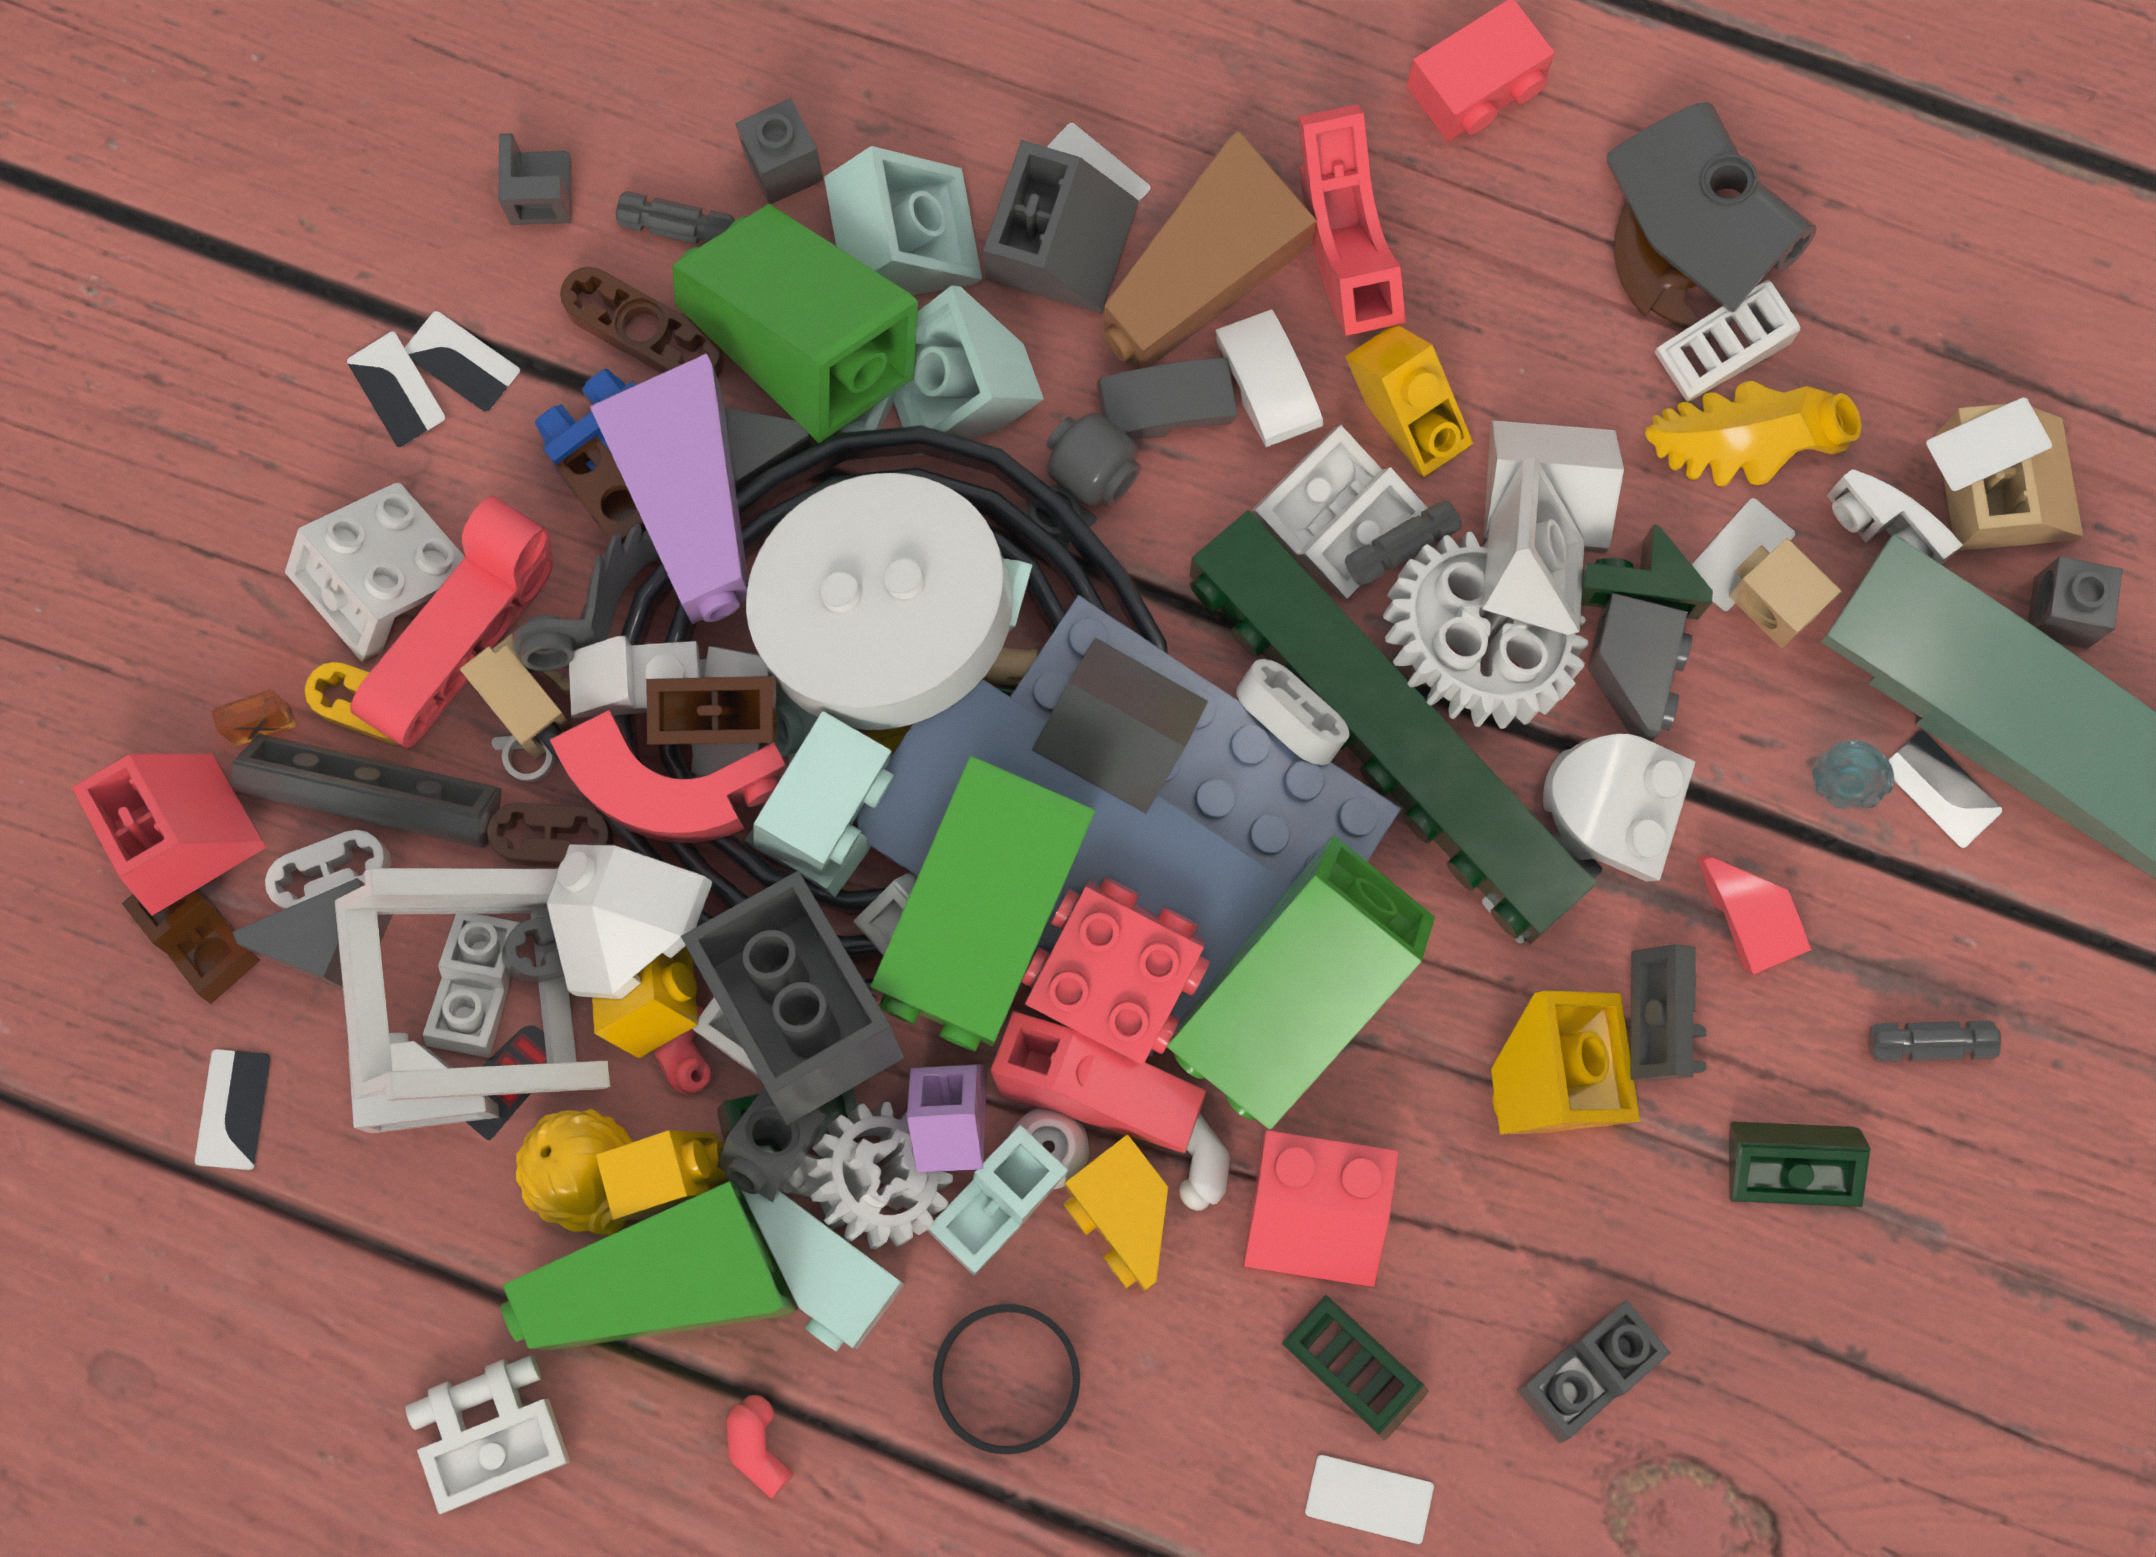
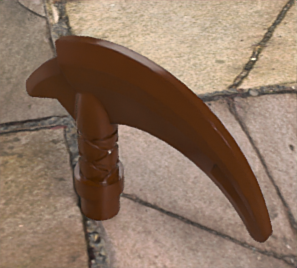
M1626 202L1619 217L1614 240L1615 264L1624 291L1645 317L1652 310L1668 321L1681 326L1691 327L1698 322V317L1686 305L1684 298L1687 289L1694 288L1697 285L1679 270L1673 268L1663 257L1654 251L1647 242Z

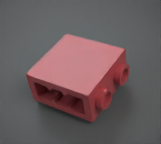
M1104 877L1100 886L1087 880L1081 894L1068 889L1051 922L1052 925L1062 929L1051 952L1038 947L1021 981L1032 988L1025 1005L1144 1065L1151 1049L1160 1054H1163L1180 1020L1170 1014L1181 992L1193 996L1209 966L1210 961L1200 956L1204 949V939L1194 935L1199 925L1189 918L1163 907L1160 915L1157 916L1136 905L1140 895L1127 886L1107 877Z

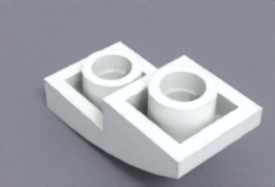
M1272 309L1215 330L1217 347L1223 358L1228 359L1229 368L1241 388L1242 405L1266 447L1323 426L1321 412L1305 373Z
M1852 469L1838 481L1827 495L1833 503L1832 509L1837 520L1848 531L1852 533L1857 532L1865 543H1868L1882 531L1886 530L1890 536L1893 534L1941 565L1963 546L1954 534L1931 512L1908 495L1873 476Z
M479 914L455 915L438 965L442 979L423 1032L426 1046L485 1058L490 1057L512 976L507 972L502 961V949L509 933L520 922Z

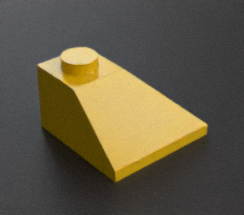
M1541 991L1534 993L1491 1068L1494 1089L1492 1102L1498 1117L1500 1134L1547 1133L1640 1122L1635 1083L1631 1079V1056L1621 993Z

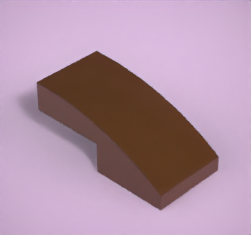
M199 888L153 916L134 894L122 903L150 941L168 955L196 993L210 1004L260 961L255 953L236 943L232 933L236 930Z

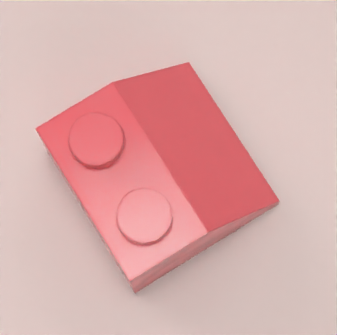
M1266 1130L1261 1137L1243 1267L1374 1287L1390 1219L1398 1151Z

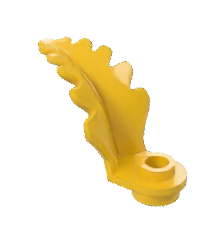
M1746 381L1737 386L1734 402L1715 392H1708L1703 395L1702 399L1704 412L1689 402H1681L1677 405L1680 415L1672 408L1663 409L1662 417L1653 415L1652 425L1647 426L1645 429V436L1649 442L1655 445L1657 456L1662 459L1668 454L1669 466L1672 470L1676 471L1687 462L1686 476L1691 480L1699 479L1705 467L1710 464L1713 480L1717 486L1728 485L1740 467L1744 469L1746 477L1751 484L1763 485L1768 483L1779 469L1798 451L1813 449L1828 454H1837L1847 450L1850 443L1857 440L1861 434V418L1852 399L1843 393L1833 395L1832 393L1808 386L1788 392H1781L1755 381Z

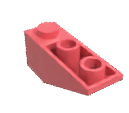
M1015 1011L1011 1015L990 1070L1001 1097L1039 1109L1054 1111L1081 1122L1123 1135L1128 1134L1130 1137L1182 1153L1187 1151L1206 1096V1090L1146 1062L1142 1065L1074 1029Z

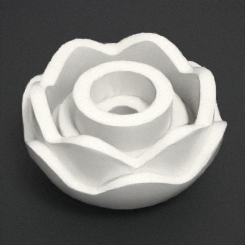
M1037 1108L1024 1115L1012 1128L1011 1133L1021 1125L1042 1146L1047 1141L1054 1143L1055 1150L1051 1154L1068 1169L1067 1174L1054 1189L1064 1187V1183L1086 1167L1090 1149L1086 1130L1080 1121L1054 1111Z

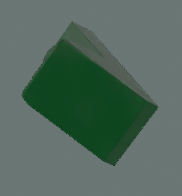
M1656 524L1652 526L1643 540L1640 569H1633L1632 562L1619 558L1598 559L1595 561V564L1587 563L1583 569L1581 605L1603 608L1611 595L1615 593L1688 612L1686 618L1699 620L1712 603L1713 590L1667 534Z

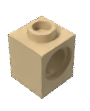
M1786 538L1771 553L1761 545L1734 571L1742 580L1729 597L1783 649L1840 594L1841 590Z

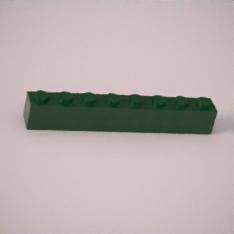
M1249 510L1243 513L1192 557L1189 576L1193 581L1190 582V587L1200 602L1212 612H1215L1218 608L1224 612L1236 625L1232 628L1234 637L1251 656L1256 658L1262 654L1267 660L1283 665L1340 715L1349 729V738L1340 750L1347 746L1364 764L1360 767V772L1368 784L1384 797L1391 793L1407 812L1403 814V818L1417 837L1427 844L1434 840L1451 858L1446 864L1453 876L1470 891L1478 887L1491 901L1494 907L1490 912L1495 921L1507 934L1515 939L1522 935L1531 945L1597 885L1595 880L1441 715L1426 703L1427 700L1414 687H1409L1407 684L1408 680Z

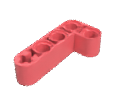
M489 496L475 508L464 527L462 546L465 558L367 675L352 699L350 712L354 716L405 749L412 747L424 736L466 684L468 679L460 671V668L488 646L492 649L499 643L540 592L551 573L553 556L548 530L495 496Z

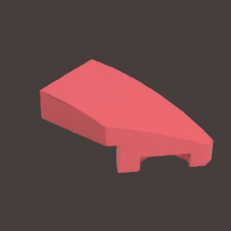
M1704 854L1697 857L1713 905L1724 912L1745 971L1754 975L1811 951L1802 922L1787 889L1710 855Z

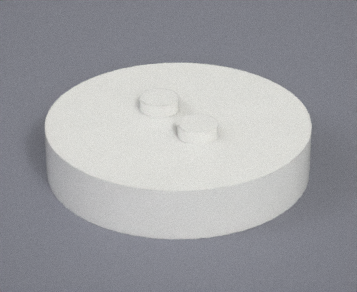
M898 473L871 474L847 479L826 487L797 505L777 524L761 547L751 570L746 596V614L753 643L772 676H776V682L783 692L794 703L817 718L824 711L853 729L884 730L911 725L937 715L966 696L985 677L1002 650L1009 631L1013 606L1012 585L1008 569L994 534L979 511L963 496L941 483L923 477Z

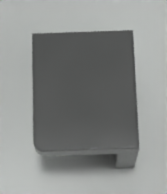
M512 133L499 134L498 200L511 225L571 223V158L568 152H521Z

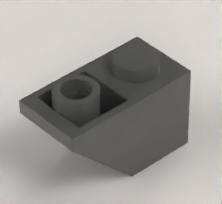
M1613 593L1601 610L1588 670L1629 734L1652 742L1661 732V729L1670 730L1676 715L1679 694L1670 692L1674 670H1684L1692 645V635L1683 633L1688 612Z

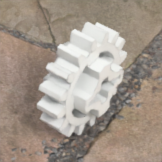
M883 1102L871 1114L868 1107L863 1103L854 1108L848 1114V1118L841 1114L827 1126L830 1135L824 1134L812 1147L823 1159L816 1160L807 1168V1175L816 1179H822L823 1184L822 1187L810 1195L812 1202L828 1201L832 1207L823 1220L827 1225L842 1219L847 1223L845 1240L851 1242L863 1232H866L870 1249H877L887 1242L888 1237H890L896 1247L901 1246L913 1238V1232L920 1235L935 1224L931 1215H936L945 1209L948 1201L936 1191L942 1190L952 1183L953 1175L943 1171L916 1172L907 1112L898 1119L893 1118L891 1103ZM864 1136L881 1137L880 1142L875 1144L865 1139H862L859 1143L853 1141ZM884 1158L881 1167L879 1168L876 1164ZM880 1183H882V1184L885 1185L884 1187H882L880 1190L877 1191V1189H878ZM884 1206H889L896 1211L901 1207L908 1209L906 1212L896 1215L879 1214Z

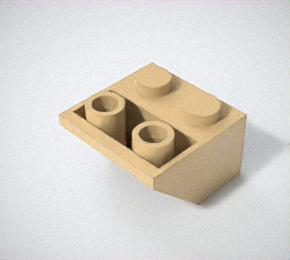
M2007 404L1958 408L1939 429L1936 436ZM2032 407L2052 442V448L1958 491H1952L1943 476L1952 533L1963 544L1957 551L2077 541L2083 537L2062 418Z

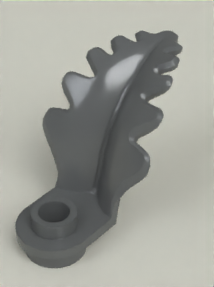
M633 525L622 544L621 533L612 535L604 556L599 554L595 559L589 581L587 602L579 619H561L554 615H539L530 618L524 625L516 629L512 637L513 648L521 656V662L525 667L536 671L557 670L567 666L573 660L574 650L607 640L615 609L625 587L646 565L660 559L647 529L641 534L642 525Z

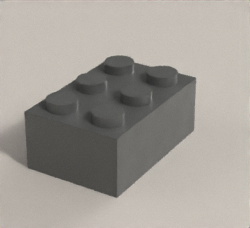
M799 871L681 936L786 1125L905 1058L890 1024Z

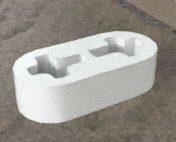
M1266 659L1256 660L1236 688V695L1246 710L1305 761L1316 765L1329 764L1349 738V729L1340 715L1290 670L1277 662Z
M361 830L346 831L285 854L275 860L266 875V892L275 904L286 909L356 878L365 883L364 874L359 876L350 868L337 872L334 870V868L353 860V848L359 846L366 853L374 854V858L365 862L366 870L370 868H391L390 853L385 844L369 832ZM296 869L308 877L322 873L323 877L304 885V897L299 899L289 891L284 892V887L289 886L293 882L291 872Z

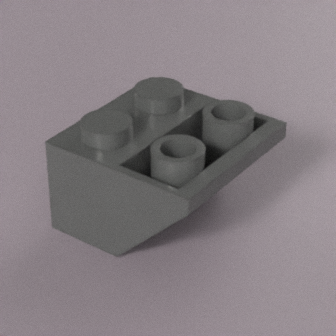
M1021 140L983 249L986 280L1102 314L1138 208L1139 200L1081 157Z

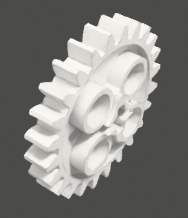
M1467 532L1457 545L1449 535H1446L1435 549L1426 544L1414 560L1409 559L1399 573V578L1388 592L1387 596L1393 601L1384 612L1383 618L1394 623V626L1386 635L1385 640L1387 643L1394 645H1403L1402 650L1393 663L1395 666H1413L1416 671L1407 684L1410 688L1423 683L1430 686L1431 690L1426 702L1430 706L1437 703L1442 697L1449 700V717L1455 719L1464 708L1471 710L1474 726L1480 727L1491 713L1500 729L1506 728L1515 716L1524 725L1528 724L1538 712L1544 715L1549 713L1556 703L1562 700L1575 685L1573 679L1585 665L1578 656L1587 647L1588 640L1575 633L1566 635L1482 610L1488 540L1483 547H1480L1474 534ZM1452 592L1456 593V594H1457L1458 596H1460L1462 599L1458 598V597H1457L1456 595H1454ZM1580 615V627H1581V626L1585 623L1586 620H1585V617H1584V616H1581V615ZM1449 646L1457 650L1460 653V655L1453 652L1449 648ZM1510 659L1513 660L1514 662H1516L1520 667H1518V666H1516L1514 663H1512V662L1510 661ZM1481 663H1482V673H1483V675H1482L1481 672H1480V664H1481Z

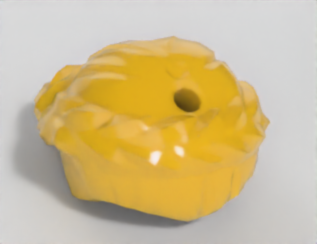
M592 1108L583 1111L566 1110L545 1115L526 1135L523 1146L516 1154V1181L522 1189V1198L531 1211L539 1213L540 1217L546 1222L559 1224L571 1232L590 1231L595 1235L608 1236L617 1233L623 1227L626 1220L612 1219L596 1155L633 1143L632 1139L622 1126L617 1125L613 1118L602 1116Z

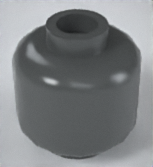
M1089 413L1077 421L1067 417L1055 428L1046 444L1052 450L1047 465L1050 477L1087 506L1098 505L1104 501L1109 505L1114 504L1128 491L1141 470V465L1136 462L1138 456L1136 442L1099 413Z

